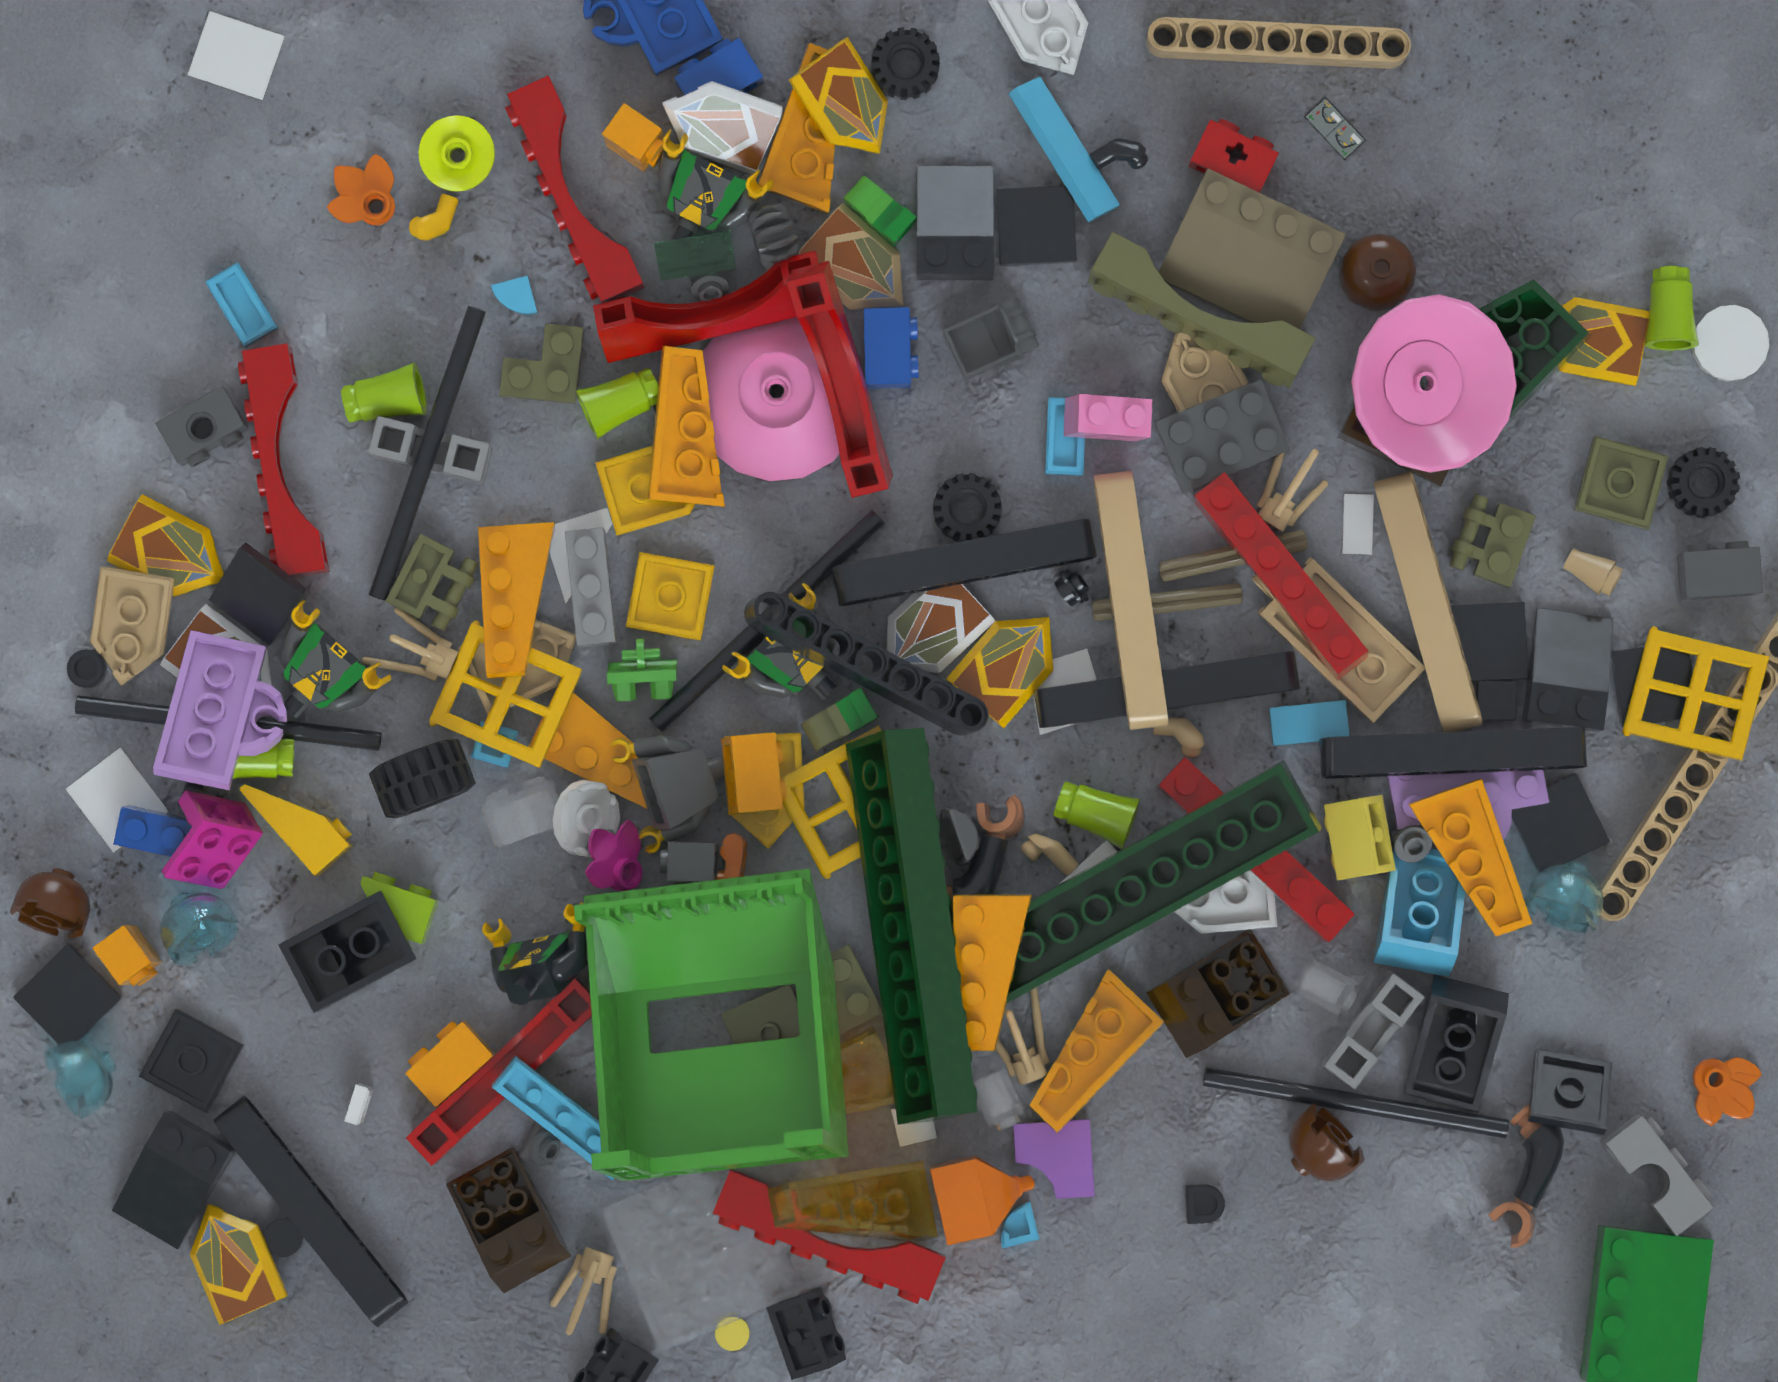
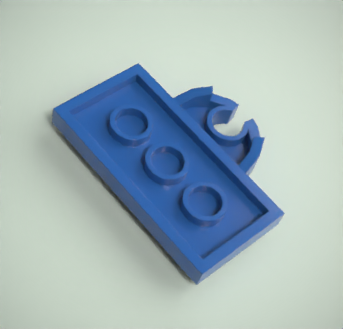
M584 0L583 14L585 20L593 18L596 11L600 8H610L615 13V19L611 25L606 27L596 26L591 30L592 34L610 46L627 47L639 43L656 76L711 49L723 41L703 0Z

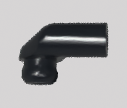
M1122 138L1114 139L1089 154L1098 170L1117 159L1128 162L1132 169H1140L1148 162V156L1145 153L1146 148L1140 142Z

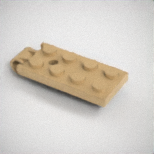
M1310 557L1304 563L1305 566L1302 569L1368 649V658L1337 681L1313 652L1280 604L1255 575L1252 581L1272 599L1265 608L1262 607L1257 613L1371 723H1374L1425 670V666Z

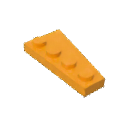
M809 43L798 72L828 51V49ZM793 87L757 184L760 187H764L772 179L774 184L769 192L821 212L829 213L835 145L828 143Z
M662 346L647 499L725 507L724 496L721 491L720 469L716 456L715 434L710 414L709 392L702 350Z
M554 522L478 527L487 678L526 675L535 630L534 625L540 605L542 585L555 530Z
M573 692L545 759L584 779L603 783L608 787L609 791L647 809L632 763L633 759L638 758L636 754L631 755L622 763L615 762L612 759L614 757H624L627 754V749L622 744L610 746L614 740L624 738L630 743L633 742ZM544 717L542 718V720H541V722H540V724H539V726H538V728H537V730H536V732H535V734H534V736H533V738H532V740H531V742H530V744H529V746H528V747H530V748L532 747V745H533V743H534V740H535V738H536V736H537V733H538V731H539V729H540V727H541V724H542V722H543V720H544Z
M1481 778L1407 803L1496 937L1532 924Z
M1032 895L953 896V926L956 937L955 954L957 968L961 974L960 990L963 1008L967 1016L965 1026L968 1046L971 1051H994L996 1049Z
M1109 969L1103 976L1096 992L1091 997L1077 1025L1071 1032L1058 1058L1053 1063L1029 1105L1057 1134L1164 1024V1021Z

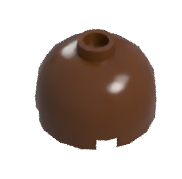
M1382 234L1365 236L1353 243L1342 258L1339 270L1341 287L1349 300L1356 305L1377 312L1392 309L1404 301L1414 286L1416 276L1414 258L1406 245L1393 236Z
M54 868L52 872H41L29 876L20 885L10 913L13 915L15 912H19L18 921L34 930L58 936V929L70 931L68 938H77L83 935L89 918V896L82 885L74 880L75 876L71 872Z
M1312 1104L1300 1115L1289 1133V1147L1294 1156L1291 1159V1163L1305 1177L1310 1174L1318 1180L1330 1182L1340 1180L1358 1168L1365 1158L1360 1146L1353 1150L1348 1141L1353 1135L1341 1121L1323 1107L1316 1112V1104Z

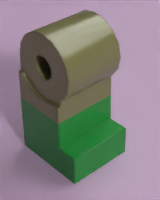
M859 688L847 697L809 718L801 726L814 750L818 751L874 722L878 717L863 690Z

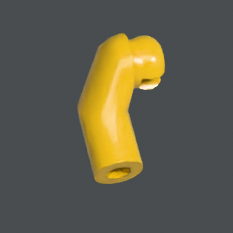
M441 194L434 213L421 218L417 216L410 221V234L419 240L425 241L445 234L450 229L459 199Z

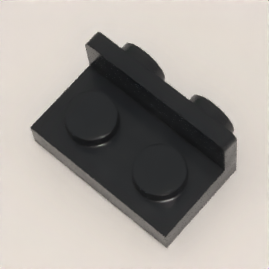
M821 1287L766 1307L791 1380L829 1369L846 1360L844 1340L836 1330L831 1316L832 1307L830 1301L824 1296Z
M610 1328L607 1334L597 1341L593 1356L586 1367L576 1374L573 1382H645L659 1359L652 1353L624 1338L615 1329Z

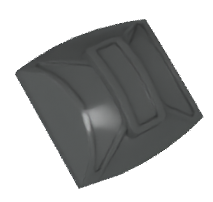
M949 807L942 809L939 815L941 822H939V838L945 836L947 845L941 847V854L945 861L954 858L957 865H967L975 851L979 848L976 827L967 813H962Z

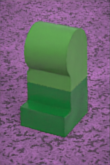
M862 176L843 197L844 202L893 247L901 241L917 222V216L906 207H902L865 176Z

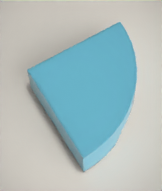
M528 276L491 285L496 298L509 310L523 315L538 314Z
M1030 1201L1017 1206L1007 1216L1001 1231L1002 1248L1039 1239Z

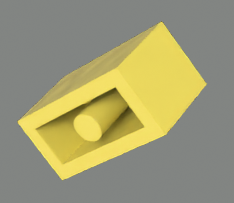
M1383 795L1324 805V824L1329 833L1332 849L1331 863L1336 872L1337 880L1396 870Z

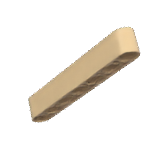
M1163 17L1153 21L1146 37V46L1149 52L1160 58L1383 69L1400 66L1411 48L1410 38L1407 33L1397 28ZM1161 29L1168 30L1174 36V42L1169 46H1161L1156 43L1153 34ZM1198 31L1206 32L1212 38V44L1205 48L1197 47L1193 43L1191 36ZM1235 33H1242L1248 37L1250 46L1242 50L1236 49L1230 43V36ZM1272 35H1281L1286 39L1288 48L1284 51H1274L1268 44V38ZM1314 36L1319 37L1324 41L1326 50L1321 53H1313L1307 48L1306 40ZM1350 38L1358 39L1363 45V53L1359 55L1348 53L1344 47V41ZM1387 40L1396 41L1401 47V54L1396 57L1388 56L1383 51L1382 43Z
M1132 470L1094 475L1095 496L1129 730L1167 726V706Z
M1409 471L1374 481L1377 499L1442 729L1444 732H1458L1483 725L1414 476Z

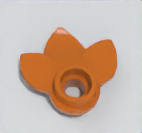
M374 154L369 159L364 171L352 166H336L334 168V183L340 196L333 199L327 205V209L337 220L349 224L363 220L365 223L373 226H380L390 221L395 212V201L390 194L394 184V175L388 163L381 156ZM381 201L383 203V209L380 213L374 214L370 212L372 202Z
M1734 1057L1725 1062L1715 1058L1701 1061L1694 1068L1692 1076L1694 1087L1698 1091L1695 1109L1701 1120L1709 1126H1713L1718 1122L1723 1113L1736 1119L1751 1117L1754 1112L1755 1102L1753 1094L1748 1087L1760 1078L1761 1071L1752 1062L1739 1057ZM1717 1072V1080L1714 1084L1710 1085V1075Z

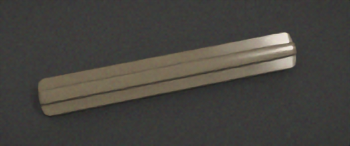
M1304 530L1276 535L1290 554L1305 551L1308 548V541ZM1231 546L1161 561L1158 564L1161 580L1169 582L1246 563Z
M1238 583L1150 594L1153 614L1237 605L1242 603L1243 600L1242 588ZM1110 599L1092 602V616L1095 621L1113 619Z

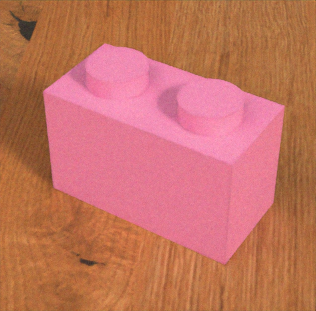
M1077 394L1065 398L1064 436L1135 442L1151 438L1152 399Z

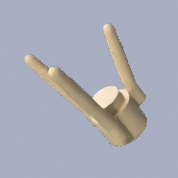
M1313 449L1284 495L1275 493L1273 498H1271L1284 453L1276 455L1263 495L1256 506L1261 508L1258 514L1264 522L1281 532L1285 530L1287 525L1293 527L1298 517L1328 486V481L1323 480L1292 511L1295 503L1290 500L1318 456L1319 451L1317 449Z
M395 607L394 611L397 615L436 645L429 643L427 648H424L394 634L389 636V640L423 656L420 664L426 666V668L370 657H363L361 662L371 666L380 662L379 668L420 675L436 681L438 676L447 679L458 655V651L451 649L453 643L438 636L412 615Z
M1037 987L1030 991L1037 1053L1034 1047L1026 1048L1012 1010H1007L1005 1014L1018 1049L1017 1052L1012 1054L1014 1061L999 1038L996 1046V1051L1005 1063L1009 1076L1016 1075L1019 1085L1045 1077L1047 1075L1045 1064L1050 1062L1045 1050Z
M586 1246L583 1255H576L572 1268L550 1302L551 1307L558 1305L581 1270L579 1277L584 1279L571 1313L566 1334H573L592 1282L600 1285L603 1278L604 1286L599 1333L601 1335L606 1334L612 1283L617 1270L616 1267L611 1266L614 1256Z

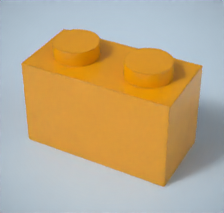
M623 103L602 133V136L609 149L644 172L649 165L654 168L662 158L664 151L662 146L664 144L662 141L664 138L663 131L656 124Z
M776 733L738 735L722 738L728 815L783 809L782 802L786 801L787 791L785 781L780 779L779 764L782 763L783 751L780 741H776Z
M136 925L121 926L93 947V950L119 986H142L158 974L155 967L162 963L160 957Z
M451 1021L436 1035L440 1040L438 1044L430 1051L424 1046L407 1061L411 1068L405 1074L435 1108L447 1100L495 1055L493 1050L466 1021H462L459 1025Z

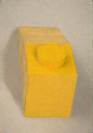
M244 784L239 788L242 794L314 876H320L353 847L348 840L352 833L338 818L331 821L327 816L251 785Z

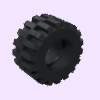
M445 739L412 750L376 766L369 773L386 818L403 817L437 805L467 792L476 783L458 739Z

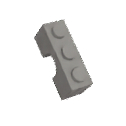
M377 416L368 453L373 458L412 467L425 430L413 424ZM453 434L452 436L444 435L431 472L484 485L493 447L489 443Z
M603 527L565 531L577 646L579 648L618 644L609 581L610 567L606 531Z
M1389 973L1320 1065L1347 1086L1356 1089L1378 1060L1377 1056L1387 1041L1399 1028L1403 1027L1424 999V996L1394 973Z
M1636 1114L1602 1140L1601 1144L1626 1174L1630 1175L1645 1164H1654L1661 1170L1664 1178L1663 1188L1647 1204L1670 1234L1678 1236L1713 1209L1712 1205L1708 1202L1712 1195L1699 1178L1692 1181L1685 1172L1684 1168L1688 1166V1163L1675 1147L1669 1150L1660 1138L1665 1134L1651 1116L1645 1119L1642 1115Z

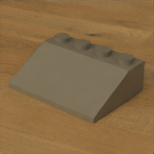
M1207 169L1162 263L1159 274L1166 283L1250 323H1267L1283 320L1300 329L1346 234L1213 170Z

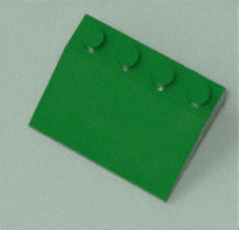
M1598 1225L1580 1373L1582 1380L1585 1382H1697L1713 1239L1682 1235L1675 1236L1666 1233Z

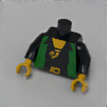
M568 904L565 907L563 915L573 925V931L511 943L509 947H505V945L510 941L512 934L501 919H498L499 928L495 932L487 922L483 924L482 932L494 947L490 950L494 980L498 988L502 992L507 993L510 1002L513 1004L525 1005L529 1001L560 994L587 966L586 933L584 932L586 926L575 921L574 906L572 904Z

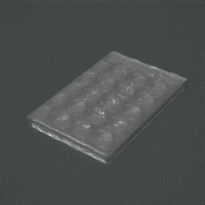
M831 1158L735 1169L767 1182L776 1200L790 1217L808 1231L825 1240L844 1246L868 1248ZM730 1169L684 1174L601 1209L660 1353L845 1274L825 1267L827 1260L814 1254L811 1260H807L790 1253L791 1245L777 1240L775 1246L762 1242L753 1237L755 1230L741 1225L739 1231L717 1223L720 1216L713 1214V1210Z

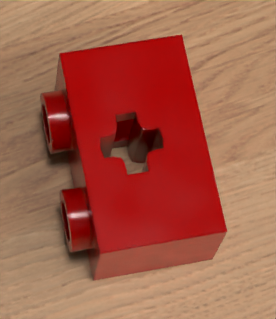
M1210 119L1188 167L1203 174L1206 173L1207 169L1213 170L1260 193L1279 152L1272 150L1274 144L1259 136L1254 135L1250 139L1239 134L1240 128L1227 120L1219 119L1217 123ZM1235 148L1241 150L1240 158L1243 160H1238L1236 164L1230 163V155L1228 153H1232Z

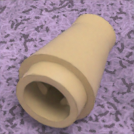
M1575 548L1572 549L1563 569L1571 572L1598 595L1602 592L1608 596L1613 592L1623 572L1622 568L1616 566L1617 561L1584 553Z

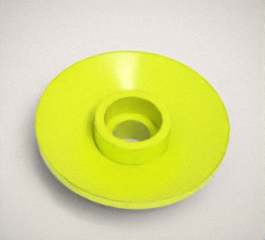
M454 115L439 119L425 131L420 141L418 155L424 174L434 185L447 191L461 192L478 186L487 178L494 164L495 148L493 140L484 126L472 118ZM457 149L463 150L465 152L464 159L461 162L452 161L451 154Z

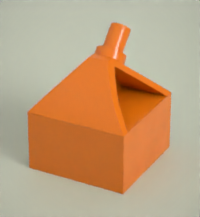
M975 1155L930 1165L947 1246L994 1235L1016 1200L1022 1196L1023 1192L1034 1188V1180L1031 1176H1010Z

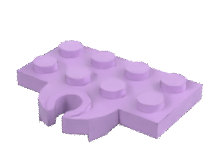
M190 631L153 766L154 775L230 791L238 757L256 756L267 752L281 740L283 729L278 727L261 729L256 725L257 720L266 715L274 717L278 722H287L286 708L281 698V693L272 685L259 681L266 655V646Z
M1543 770L1388 776L1387 781L1396 828L1401 830L1410 825L1422 826L1407 803L1481 778L1504 840L1511 826L1512 810L1549 803Z

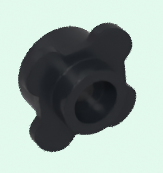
M1069 569L1061 571V577L1054 583L1062 598L1070 606H1074L1078 602L1081 604L1087 602L1089 597L1086 592L1089 590V587L1083 577L1076 571L1072 573Z

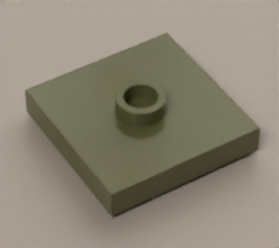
M1594 436L1574 511L1649 530L1669 456Z
M793 985L782 986L721 1013L733 1044L798 1037L800 1034L797 995Z

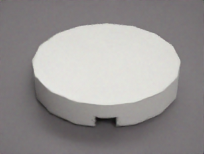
M1737 305L1719 306L1705 314L1697 324L1696 331L1699 345L1692 348L1693 357L1700 369L1706 374H1710L1712 377L1725 382L1739 381L1755 373L1766 360L1770 346L1768 331L1761 318L1748 308Z
M589 780L574 782L561 793L555 804L553 814L554 835L560 846L568 853L591 857L588 841L593 829H604L613 835L617 833L620 822L619 803L615 795L610 794L605 784Z

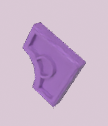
M1090 1119L1070 1120L1058 1134L1046 1122L1013 1124L1015 1163L1029 1164L1044 1172L1053 1185L1056 1199L1095 1196Z

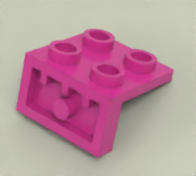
M185 790L178 803L192 828L164 866L162 873L168 879L223 889L260 839L263 832L246 803Z

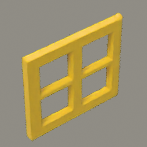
M475 620L473 623L471 622L430 716L429 724L431 726L438 724L541 768L583 670L531 648L528 663L562 677L549 708L515 694L523 676L504 677L501 687H498L470 675L467 671L480 642L484 644V629L480 626V622ZM462 683L496 696L483 727L450 714ZM511 703L544 717L531 748L498 734Z
M1652 626L1648 632L1622 732L1624 736L1632 734L1743 761L1769 656L1659 631L1656 626ZM1661 647L1697 656L1689 687L1653 679ZM1713 660L1750 668L1742 700L1705 691ZM1650 689L1686 697L1678 729L1642 721ZM1702 702L1739 710L1731 742L1694 733Z
M878 725L849 742L880 732L881 729ZM845 744L780 778L785 781L787 791L786 801L782 803L822 877L825 879H829L832 872L861 857L859 841L829 856L814 829L815 826L847 810L857 829L851 784L840 766V763L847 760ZM826 772L841 801L808 818L793 789Z

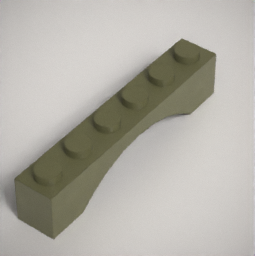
M1114 232L1111 233L1092 267L1087 282L1093 285V289L1099 294L1109 298L1114 296L1124 301L1133 312L1140 315L1148 314L1160 320L1161 325L1169 331L1175 333L1183 332L1194 338V341L1200 347L1210 351L1217 350L1227 355L1228 359L1236 366L1241 368L1250 367L1261 373L1267 382L1276 386L1284 385L1288 388L1291 387L1316 339L1283 320L1267 323H1241L1222 319L1198 309L1181 298L1164 281L1154 267L1145 248Z

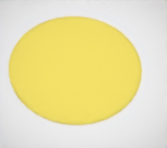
M735 1316L722 1319L715 1330L717 1343L728 1351H736L743 1348L748 1342L750 1335L746 1322Z

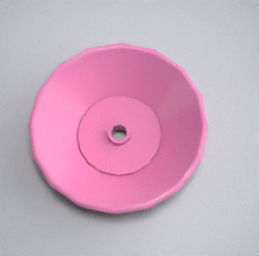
M1440 294L1405 300L1378 318L1359 346L1351 380L1356 416L1371 443L1398 465L1429 473L1463 467L1488 450L1509 421L1517 387L1512 351L1497 324L1470 302ZM1423 376L1428 381L1427 387L1424 390L1420 387V380Z
M797 317L717 336L710 341L703 350V358L709 392L710 414L715 434L716 456L736 472L769 482L804 478L834 462L839 455V448L828 398L811 346ZM774 385L782 386L784 389L782 397L773 398L769 394L771 387Z

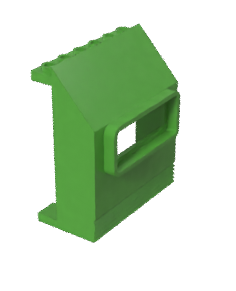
M810 868L583 896L584 904L574 905L575 921L586 926L601 1153L591 1154L592 1170L620 1181H630L849 1156L834 964ZM787 985L796 986L800 1032L798 1037L652 1053L648 1007L651 1001Z

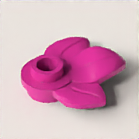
M626 820L615 835L604 829H593L588 841L589 854L593 862L585 870L589 882L596 888L605 889L611 887L615 891H629L637 887L643 875L642 866L637 861L641 849V841L632 821Z

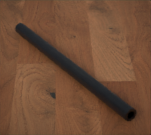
M468 305L369 591V595L374 598L386 601L486 314V311Z
M871 510L781 595L789 599V593L791 592L796 600L804 598L806 590L802 586L803 583L807 584L812 591L816 589L832 574V567L841 565L885 523ZM770 606L760 614L765 620L771 621L773 612ZM748 625L649 719L663 732L726 673L722 668L723 665L730 669L738 661V658L731 654L732 652H737L744 656L765 635Z
M78 695L75 703V714L165 725L170 706ZM262 717L256 722V725L261 729H271L274 727L283 729V737L281 739H294V741L379 751L381 746L382 732L295 721L278 722L276 719Z
M1208 1067L1205 1068L1203 1086L1309 1105L1316 1104V1106L1505 1139L1508 1134V1119Z

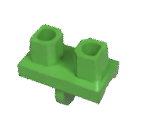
M636 638V649L622 650V661L608 662L607 684H612L617 702L635 700L637 696L636 683L650 682L652 699H670L672 697L674 681H677V659H660V648L645 649L644 638Z

